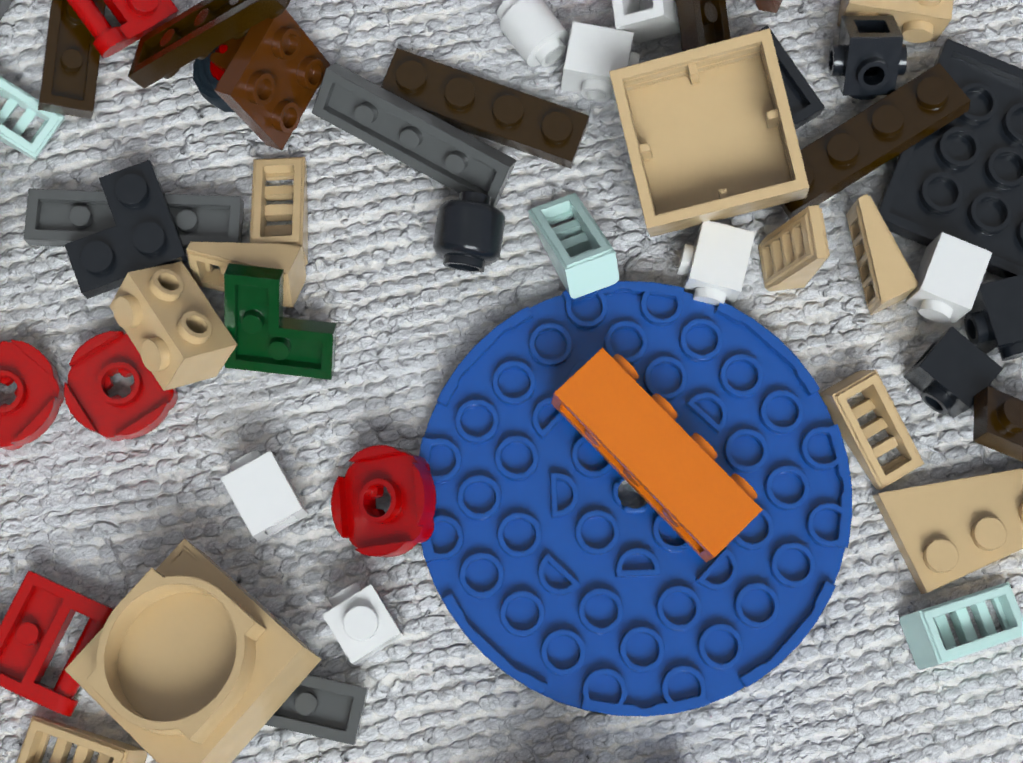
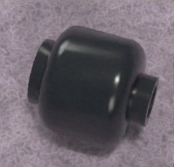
M462 191L458 200H450L440 205L433 248L436 254L444 258V266L466 272H484L485 265L495 263L499 259L505 228V215L498 208L490 205V196L478 192Z

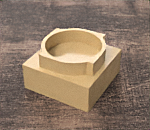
M770 28L609 71L643 216L650 237L698 226L708 220L718 221L807 198L809 191L808 179Z
M184 538L156 570L151 567L119 602L108 617L104 627L64 670L157 763H232L322 659L208 555Z

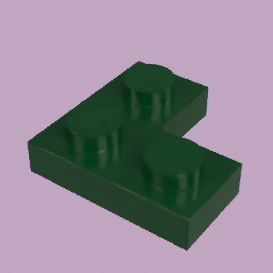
M229 263L224 273V323L237 346L226 361L225 368L331 380L335 369L337 323L283 317L284 269Z

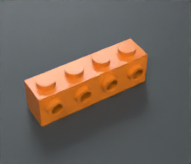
M602 347L554 392L551 404L705 562H708L715 558L763 510L754 501L758 495L744 478L736 473L729 476L714 461L718 455L702 436L697 433L689 436L675 421L678 418L677 412L665 398L657 393L650 396L636 382L639 375L624 357L619 354L611 357Z

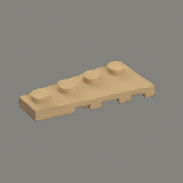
M1023 468L881 492L873 495L921 594L931 592L1023 549Z

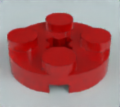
M123 331L104 332L82 344L74 353L69 363L72 367L68 373L67 383L64 382L65 401L74 418L91 432L111 441L133 439L149 433L162 423L167 417L169 410L175 406L178 400L176 388L163 391L152 372L145 367L141 355L133 342ZM116 373H120L125 378L132 375L134 377V383L130 386L131 393L124 398L119 394L110 397L107 392L114 386L111 377Z
M17 340L0 342V383L10 386L15 381L17 384V389L14 392L16 399L10 405L4 403L0 406V448L4 450L19 449L24 444L31 443L44 434L54 422L59 412V407L64 401V387L60 383L58 372L52 362L35 347Z
M387 445L370 446L357 452L349 460V462L354 463L348 468L345 477L338 476L332 491V517L341 537L349 538L351 543L357 547L355 550L361 554L375 557L400 556L410 551L417 543L427 541L434 531L433 517L436 509V490L428 462L421 456L413 455L404 449ZM384 487L387 488L388 493L391 495V504L386 513L382 509H376L375 505L376 499L383 497Z

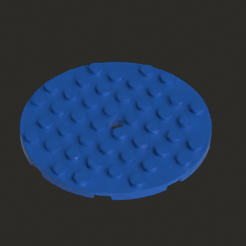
M618 281L614 285L576 299L571 298L567 290H565L562 295L516 312L479 341L456 367L437 399V404L429 419L420 446L419 456L428 462L436 490V509L433 517L434 531L427 541L421 543L433 583L448 612L480 652L507 675L541 695L585 711L615 716L644 717L676 714L707 706L757 682L777 667L803 641L818 621L836 586L834 583L840 570L844 551L848 548L852 521V483L848 456L838 424L834 425L827 406L818 393L820 388L797 356L778 337L755 319L726 303H719L716 306L693 300L694 294L685 292L684 288L655 282ZM602 347L611 357L615 354L624 357L639 375L636 382L650 396L657 393L665 398L677 412L678 418L675 421L689 436L693 433L702 436L718 455L714 461L729 476L736 473L744 478L758 495L754 501L763 510L715 558L708 562H705L647 502L640 508H629L621 504L618 488L625 479L551 404L554 392Z

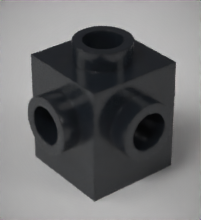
M841 16L838 45H831L829 49L828 70L830 76H836L842 95H849L859 100H871L878 95H889L894 92L897 76H903L907 67V48L903 44V35L894 16Z

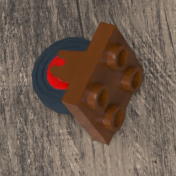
M285 9L278 17L274 19L267 18L254 25L241 38L237 40L230 39L214 48L206 58L202 60L195 59L193 64V80L201 95L209 103L222 111L235 112L267 146L283 150L292 132L297 128L300 118L314 93L321 85L326 68L331 64Z

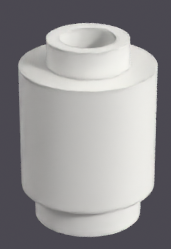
M504 0L497 10L500 29L528 66L536 67L541 65L542 67H548L556 63L565 54L567 49L565 45L569 39V33L543 0Z

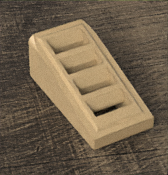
M306 158L253 159L249 243H279L303 247L306 266L308 264ZM294 180L293 185L266 186V181ZM293 200L291 204H266V201ZM292 221V224L267 226V222Z
M865 194L857 198L846 213V218L867 308L870 315H873L904 300L918 287L917 284L919 283L871 196Z
M819 205L806 207L767 235L759 244L758 250L766 290L779 291L804 288L830 256L822 208Z
M190 241L186 248L192 277L197 285L224 292V273L229 263L284 269L283 307L293 308L306 281L304 251L301 246L279 243Z
M877 370L857 371L819 393L827 406L834 425L838 424L843 439L875 489L881 490L924 464ZM861 392L865 399L850 407L847 399ZM873 410L877 417L860 427L857 419ZM885 429L889 436L870 446L867 439ZM896 447L901 455L880 466L877 458Z
M32 716L16 763H42L51 736L57 737V741L49 763H66L73 743L77 745L71 763H91L94 751L99 753L96 763H145L148 753L144 749L44 717Z

